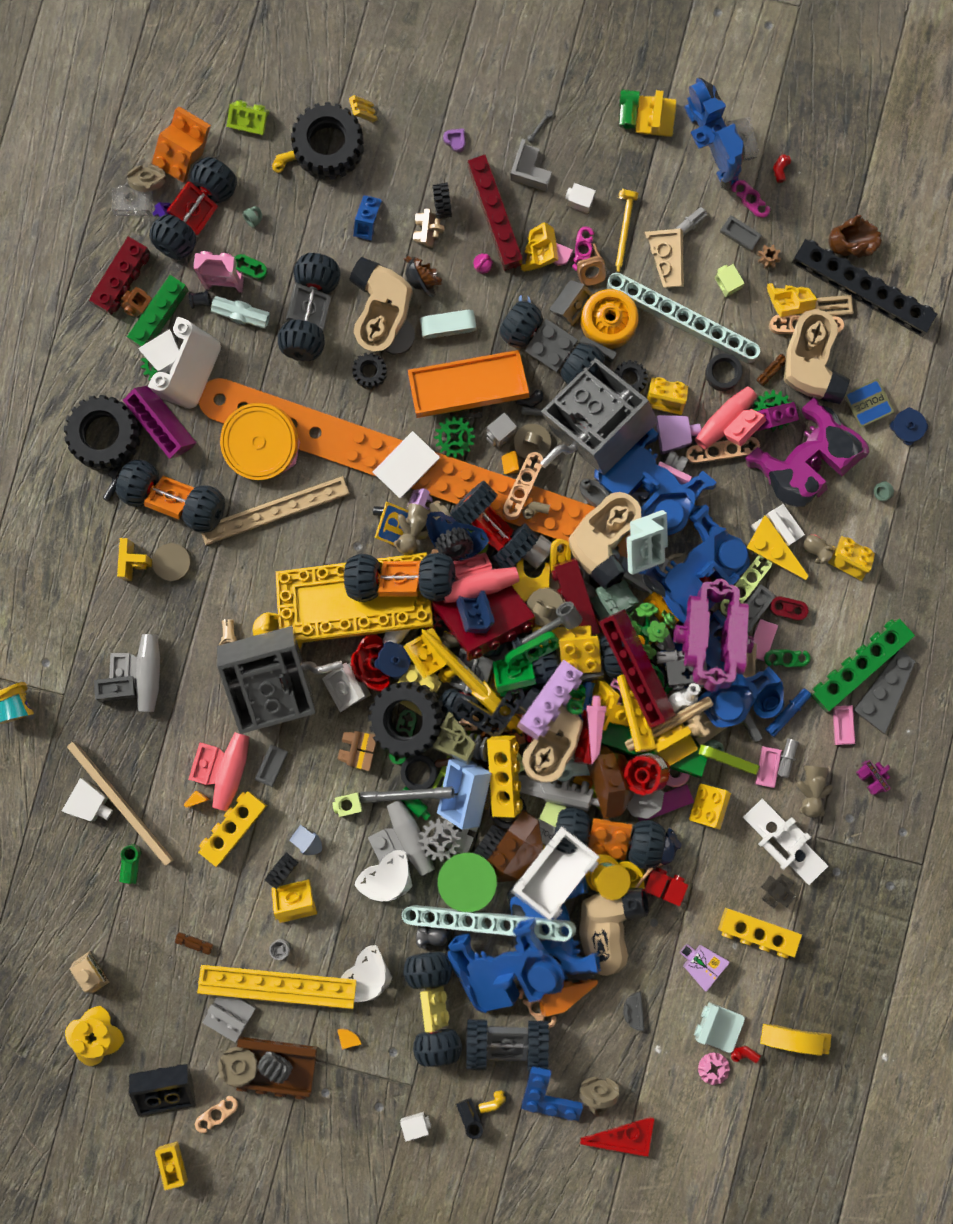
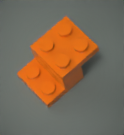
M177 107L171 125L159 134L152 164L163 169L164 172L181 182H185L188 178L191 164L203 155L211 125L185 109Z

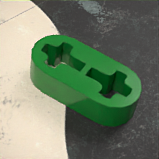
M238 254L234 257L236 262L244 260V263L248 265V267L242 265L239 268L238 263H236V270L239 273L258 281L265 279L267 276V268L262 262L243 254ZM261 267L263 273L256 275L252 268L259 269Z

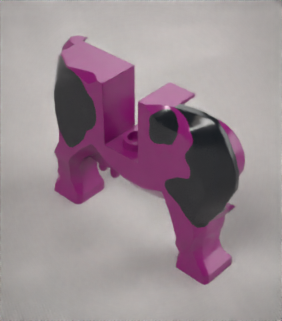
M815 397L802 408L804 418L814 421L818 427L811 426V434L808 431L804 432L808 437L807 441L797 446L785 461L771 457L768 453L762 452L759 447L745 458L749 468L760 469L765 477L768 478L769 485L773 487L776 497L782 503L790 506L805 507L816 495L819 498L828 490L827 482L817 473L821 469V458L840 476H843L869 454L867 442L858 433L841 424L831 408L819 405Z

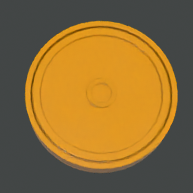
M252 403L238 408L227 418L220 435V447L225 461L233 471L248 479L264 480L280 475L290 466L297 454L298 434L293 421L283 410L271 404Z

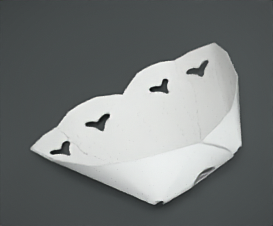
M395 850L386 855L379 865L370 866L365 869L355 882L359 892L370 899L386 902L406 894L412 887L406 853L401 850ZM376 871L375 876L369 875L370 873ZM364 878H366V884H361V882L364 881Z
M376 945L366 947L358 955L355 966L348 969L341 977L348 979V977L354 974L353 980H357L354 1002L375 1000L389 986L392 980L387 965ZM365 956H367L368 961L362 963L365 960Z

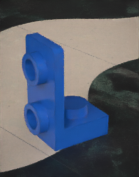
M363 196L355 217L354 237L372 240L374 223L381 205V199Z

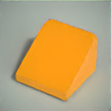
M515 451L502 456L504 474L518 473L519 471L517 453Z
M195 791L185 802L184 806L186 808L210 799L202 792Z

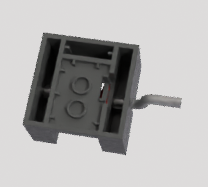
M594 358V361L590 362L592 365L589 368L597 365L599 367L596 372L597 374L593 376L590 373V369L585 367L584 371H581L541 411L551 431L568 446L559 445L555 447L540 464L546 468L560 453L571 454L578 450L583 459L602 475H605L658 422L649 400L598 359ZM579 415H581L584 419H586V420L588 421V423L585 422V421H583V420L580 418Z
M293 626L217 646V667L239 734L316 714L313 691L306 669H310L315 674H323L344 668L342 661L323 666H317L313 662H302V655Z

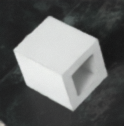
M574 183L573 188L568 189L565 199H568L567 206L588 213L596 190Z
M424 1112L401 1118L400 1120L405 1141L429 1134L431 1123L429 1117L424 1116Z

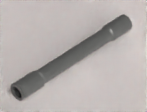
M437 787L434 789L386 792L369 791L361 792L359 798L362 804L433 798L450 799L454 798L455 790L454 787Z

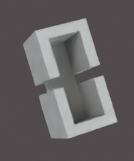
M503 413L487 427L486 439L493 447L496 445L500 448L516 434L517 426Z

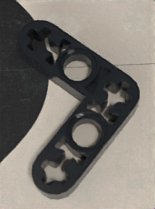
M521 687L507 691L493 713L488 712L465 697H459L454 701L453 711L456 715L487 734L499 736L525 698L524 690ZM518 690V691H519V695H520L521 697H520V698H519V697H516V698L513 700V704H515V706H513V705L510 703V701H511V699H512V693H511V692H516V691ZM464 702L465 708H467L468 710H470V708L473 707V709L470 712V715L467 716L468 711L465 709H461V711L458 710L457 704H462ZM508 706L511 712L509 715L504 716L500 713V708ZM481 712L484 718L482 721L477 722L473 719V714ZM487 717L490 718L489 723L493 725L498 723L499 730H491V725L486 723Z

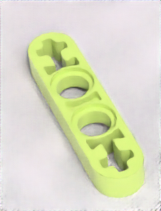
M757 556L734 585L745 590V596L739 598L740 603H744L771 568L772 562L767 560L766 564L768 566L764 565L759 571L752 567L755 566L757 568L761 563L759 559L763 560L764 558ZM750 572L755 573L757 576V580L754 583L748 582L746 578ZM724 599L719 606L720 612L724 616H727L724 604L728 605L730 602L727 599Z

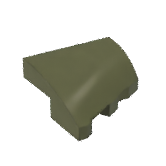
M448 712L433 748L469 765L476 744L454 718L453 714Z

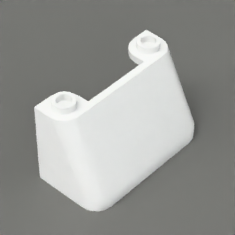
M177 317L173 330L175 335L184 341L170 374L164 372L154 374L148 387L161 399L190 409L194 408L201 398L220 353L221 345L216 338L188 320Z
M561 827L515 885L511 893L548 920L552 918L556 920L563 911L560 907L588 870L592 873L599 863L596 860L599 856ZM565 837L578 849H574L576 851L574 853L567 854V851L563 853L555 849V847Z

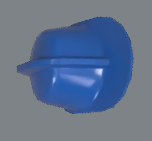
M782 680L780 685L768 686L756 697L754 711L759 717L765 719L775 718L783 710L784 686Z

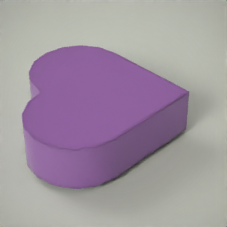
M464 129L447 130L443 135L444 143L451 146L455 152H462L465 148Z

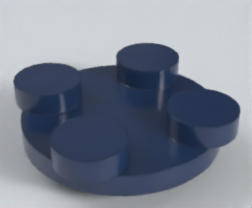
M911 407L898 413L889 425L895 435L908 446L922 438L928 430L925 417Z
M388 641L380 650L374 666L386 676L400 679L408 671L411 658L403 645Z

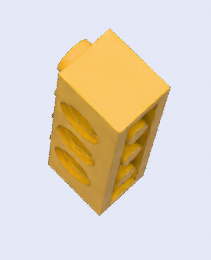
M492 736L487 740L489 772H491L492 817H515L521 813L523 807L522 800L520 799L521 781L518 776L520 762L517 761L519 744L516 742V736ZM502 753L507 756V761L502 758ZM503 772L508 775L509 780L504 778ZM504 792L510 795V799L505 797Z
M247 791L246 794L244 792L240 794L236 800L238 804L234 809L230 807L224 814L225 820L221 824L218 822L211 830L213 832L212 836L209 839L205 838L199 845L201 849L198 853L215 867H218L267 807L263 801L250 791ZM242 807H246L249 811L246 818H242L239 815V810ZM230 822L236 825L234 833H229L227 830V825ZM218 837L224 841L222 848L215 846L214 842Z
M726 907L718 930L722 931V936L730 939H733V936L741 938L740 942L751 946L752 942L759 945V949L767 952L773 949L778 951V956L787 959L789 955L795 957L802 936L794 931ZM740 922H743L745 924V930L741 933H738L736 931V925ZM757 929H762L764 932L761 939H756L754 936ZM780 935L782 942L780 945L775 946L773 938Z

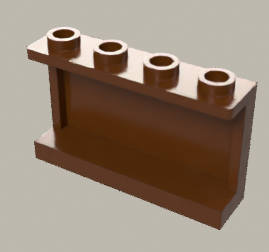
M242 1036L238 1038L237 1047L246 1048L252 1052L258 1064L255 1078L248 1085L236 1087L237 1091L247 1092L248 1089L256 1090L255 1093L258 1094L274 1092L275 1096L286 1097L287 1094L294 1095L296 1099L310 1097L317 1046ZM266 1052L280 1054L291 1063L293 1067L291 1074L284 1083L270 1081V1079L265 1078L258 1069L259 1061Z

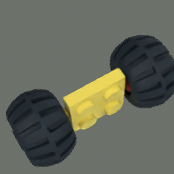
M430 952L410 956L406 959L403 974L405 980L413 989L426 988L425 991L420 992L425 1032L419 1033L414 1040L413 1053L415 1059L424 1067L455 1063L459 1060L462 1053L460 1037L453 1029H440L447 1026L449 1021V1013L446 1010L447 995L444 991V986H442L450 981L452 975V966L449 958L443 952Z

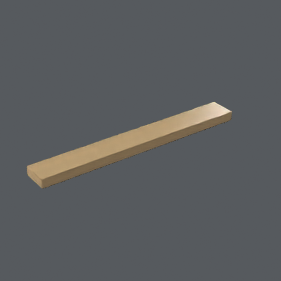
M342 476L223 518L213 531L201 534L207 546L350 494Z
M70 743L67 746L70 752L164 865L172 863L174 859L78 743Z

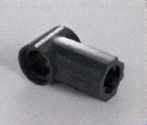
M471 1097L457 1103L456 1106L464 1124L466 1135L470 1139H478L483 1134L484 1125L480 1120ZM472 1124H477L480 1127L478 1134L470 1132L469 1127Z

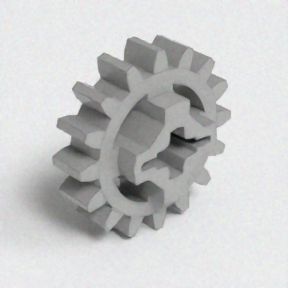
M436 819V824L429 821V827L423 826L425 832H419L423 839L418 840V842L424 845L420 850L426 849L425 856L427 857L431 854L432 860H435L436 856L439 858V861H443V856L450 859L449 854L455 855L456 851L454 848L460 847L456 843L457 840L461 839V837H456L459 830L452 829L454 827L453 823L447 825L446 819L443 823L440 822V819ZM442 827L446 828L452 836H447L443 832ZM435 828V833L431 837H427L430 830ZM438 834L444 839L448 838V840L441 842L440 846L438 842L431 841V839L438 838ZM452 842L451 847L444 852V847ZM427 844H432L436 848L437 853L433 852Z

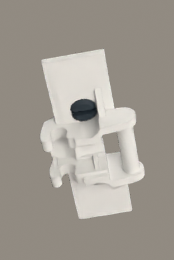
M763 799L743 816L763 838L758 845L760 847L763 846L781 865L780 868L782 870L790 865L810 885L828 867L805 843L811 836L808 833L804 834L795 825L796 821L792 817L785 822ZM769 822H774L777 825L776 832L769 833L766 830V825ZM771 837L790 854L787 859L768 841Z

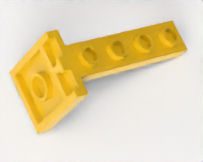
M603 678L592 680L591 683H595L591 706L593 705V696H601L600 706H606L603 730L606 731L609 722L629 726L624 704L618 703L620 695Z

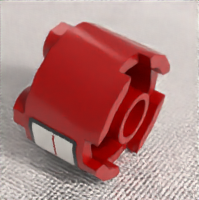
M647 753L639 755L630 760L626 765L624 778L627 779V783L630 786L629 789L639 795L651 794L665 787L669 780L670 766L667 761L657 754Z

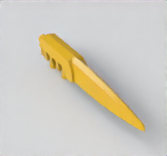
M422 629L423 635L440 657L473 691L471 694L493 713L502 698L485 680L482 682L445 645L429 632ZM508 706L500 708V713L504 716L509 715L511 712ZM516 713L506 728L509 731L514 729L518 734H521L523 731L517 727L521 718Z

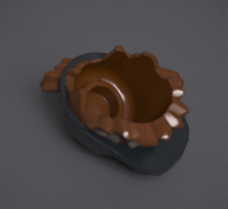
M410 256L404 258L403 260L408 263L405 271L407 282L414 289H424L426 294L433 298L436 295L433 286L442 285V278L436 275L437 270L430 268V263L422 264V259Z

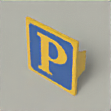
M386 502L375 538L394 545V542L404 534L398 521V515L403 514L406 519L408 517V510Z

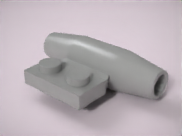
M142 634L137 657L130 653L110 654L109 678L134 677L139 712H154L159 692L160 651L158 635Z
M401 800L388 805L387 809L393 828H385L368 837L379 862L389 853L401 850L406 853V857H408L421 876L434 870L435 867L431 854L426 857V849L420 850L424 845L419 843L418 840L423 839V836L419 835L421 831L412 814Z

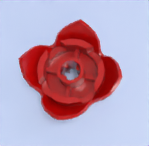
M369 634L362 639L357 650L352 654L351 668L358 682H363L373 690L381 691L389 687V676L383 674L375 666L372 667L371 662L374 663L378 659V654L383 648V641L377 634Z

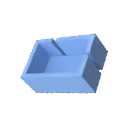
M450 759L443 787H454L455 794L458 793V795L450 799H440L437 814L460 829L479 827L491 772L481 766H477L473 761H470L468 765L457 759Z

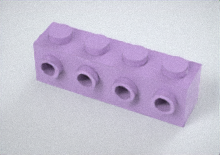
M563 660L517 727L535 740L540 735L544 737L550 728L547 724L550 720L555 721L561 713L558 710L561 704L565 706L572 697L569 693L572 688L577 690L582 682L579 678L583 673Z

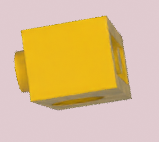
M178 1141L159 1146L155 1153L164 1189L168 1190L185 1185L188 1179Z

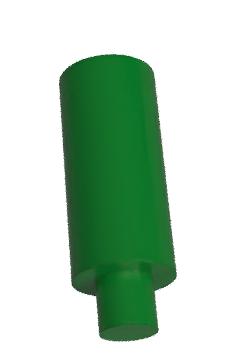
M406 786V787L403 788L402 790H410V789ZM420 799L401 800L418 818L422 816L427 820L431 816L427 811L428 807Z

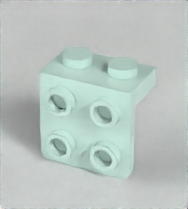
M709 1002L703 1008L701 1024H698L695 1029V1039L704 1045L706 1043L731 1053L745 1018L738 1013Z

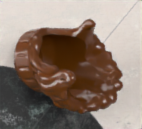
M856 215L854 218L847 220L843 225L831 230L828 237L829 247L836 255L840 256L851 254L858 258L873 255V252L877 251L882 243L880 238L881 232H877L878 227L869 223L868 220L865 221L861 218V215Z

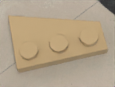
M683 229L645 232L663 287H684Z

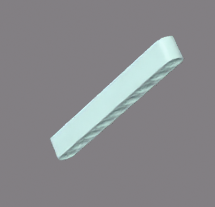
M613 273L609 276L607 289L624 292L642 310L728 354L734 355L743 362L752 363L759 356V346L749 339L620 273ZM617 280L621 285L614 287L611 282ZM635 289L637 291V295H630L628 293V290ZM645 298H652L654 303L647 304ZM668 306L671 312L664 313L661 307ZM683 314L687 317L688 320L686 322H682L679 320L678 316ZM701 323L704 326V330L696 329L695 324ZM713 332H718V333H720L721 338H720V339H715V338L712 336V333H713ZM729 341H736L738 347H731ZM746 350H753L755 356H748Z
M420 905L407 907L402 912L403 921L409 925L516 936L513 930L520 921L535 918L478 911L460 912L455 909ZM411 910L416 913L415 920L410 917ZM429 912L435 915L434 922L429 920ZM448 914H451L454 917L453 924L448 922ZM467 916L473 919L472 926L466 923ZM486 918L492 921L491 928L485 925ZM535 918L534 933L539 939L566 941L576 933V927L570 921ZM505 920L510 921V930L504 927ZM543 924H547L549 926V934H546L542 931ZM562 926L568 927V936L562 934Z

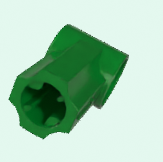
M621 90L619 127L623 129L635 128L640 91Z
M130 844L121 851L122 861L119 882L127 884L137 883L139 859L142 854L141 848L137 844ZM131 848L135 851L136 855L134 858H130L127 855L128 849Z

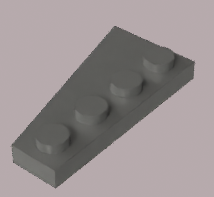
M898 650L853 709L855 713L883 734L886 733L915 660L902 650Z

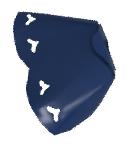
M430 512L427 515L428 534L434 546H436L437 539L441 538L440 535L442 533L446 534L447 530L452 531V528L457 530L458 527L467 530L474 545L470 553L465 554L467 557H460V560L474 557L489 542L486 533L481 528L459 523L443 512Z

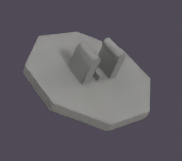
M662 790L647 795L635 793L627 809L634 817L648 819L662 809L664 793Z

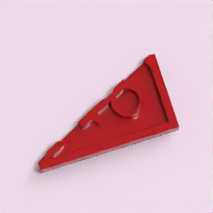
M648 1117L581 1137L580 1144L648 1157L654 1117Z

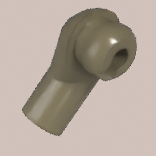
M533 501L524 507L522 511L523 517L531 519L538 512L548 514L550 505Z

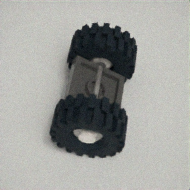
M467 1019L466 1070H486L487 1060L527 1061L528 1071H531V1067L548 1070V1021H528V1028L488 1027L487 1040V1020Z

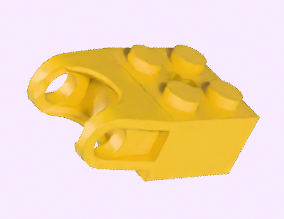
M521 558L518 561L516 569L519 575V582L512 586L524 602H528V598L533 592L549 587L550 564L548 562H545V567L539 577L530 578L524 572V559ZM535 623V627H536V628H542V627H543V626L537 625V624Z

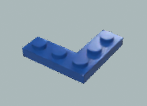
M531 1067L521 1109L579 1121L583 1103L545 1095L551 1070Z

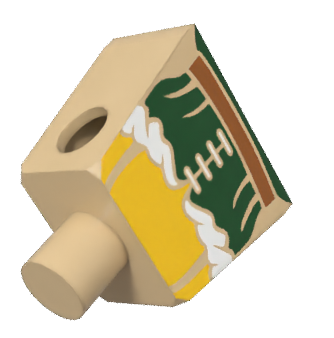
M90 951L74 961L70 967V971L85 993H94L109 983L108 978Z

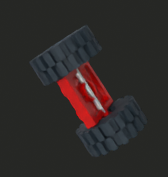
M482 481L451 510L450 515L459 523H472L475 527L483 529L489 539L488 543L496 548L491 558L501 568H510L532 549V546L536 544L539 537L526 524H522L516 530H513L490 506L498 494L485 481Z

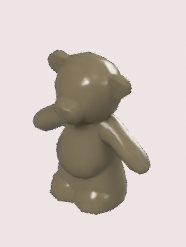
M408 504V517L406 519L403 514L398 515V521L404 534L394 542V546L403 555L417 554V540L429 537L428 531H422V529L425 527L427 515L431 511L418 504Z
M804 765L806 779L804 782L798 781L797 786L806 798L802 801L799 813L811 818L822 817L825 811L823 810L821 799L833 790L832 785L825 787L828 768Z

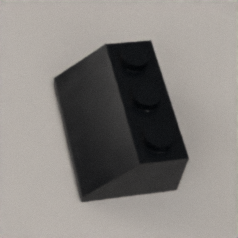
M188 1064L129 1074V1096L138 1117L196 1107L193 1080Z

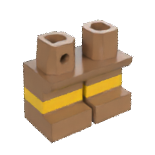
M358 731L354 733L344 732L342 742L351 744L350 752L340 750L338 760L347 763L349 766L371 771L374 754L358 751V749L375 753L377 742L373 739L375 734Z

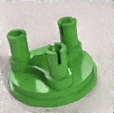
M474 853L457 854L448 859L439 872V893L444 902L457 911L474 912L482 909L491 901L496 891L497 879L495 871L491 864L480 855Z

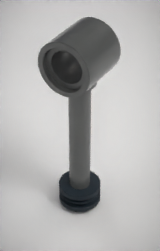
M565 602L556 610L557 619L522 640L519 637L517 640H513V648L516 649L562 624L566 629H574L581 624L582 616L572 602Z

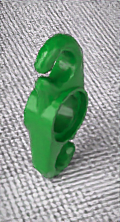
M771 649L764 656V661L768 666L772 665L771 661H769L771 654L776 656V661L773 662L774 666L805 667L810 662V654L807 651H803L806 660L804 662L799 661L798 657L802 654L800 650ZM786 653H790L792 656V660L788 664L783 661V656Z
M581 684L578 687L579 690L572 688L569 693L572 697L566 704V710L574 715L583 713L586 688Z

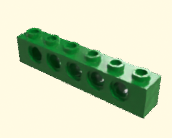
M900 618L895 621L893 619L888 621L884 625L885 630L881 633L877 631L869 638L871 642L868 645L862 644L855 651L857 654L852 659L850 656L841 663L842 667L838 671L834 669L826 676L828 678L827 681L824 683L819 682L812 688L814 692L811 694V697L825 712L833 709L915 636ZM887 634L893 636L894 641L892 644L886 641ZM873 646L877 647L880 651L877 657L871 652ZM859 659L864 660V669H860L857 666V661ZM845 671L851 674V680L849 682H846L843 679V673ZM830 684L836 686L837 692L835 694L829 692L828 687Z

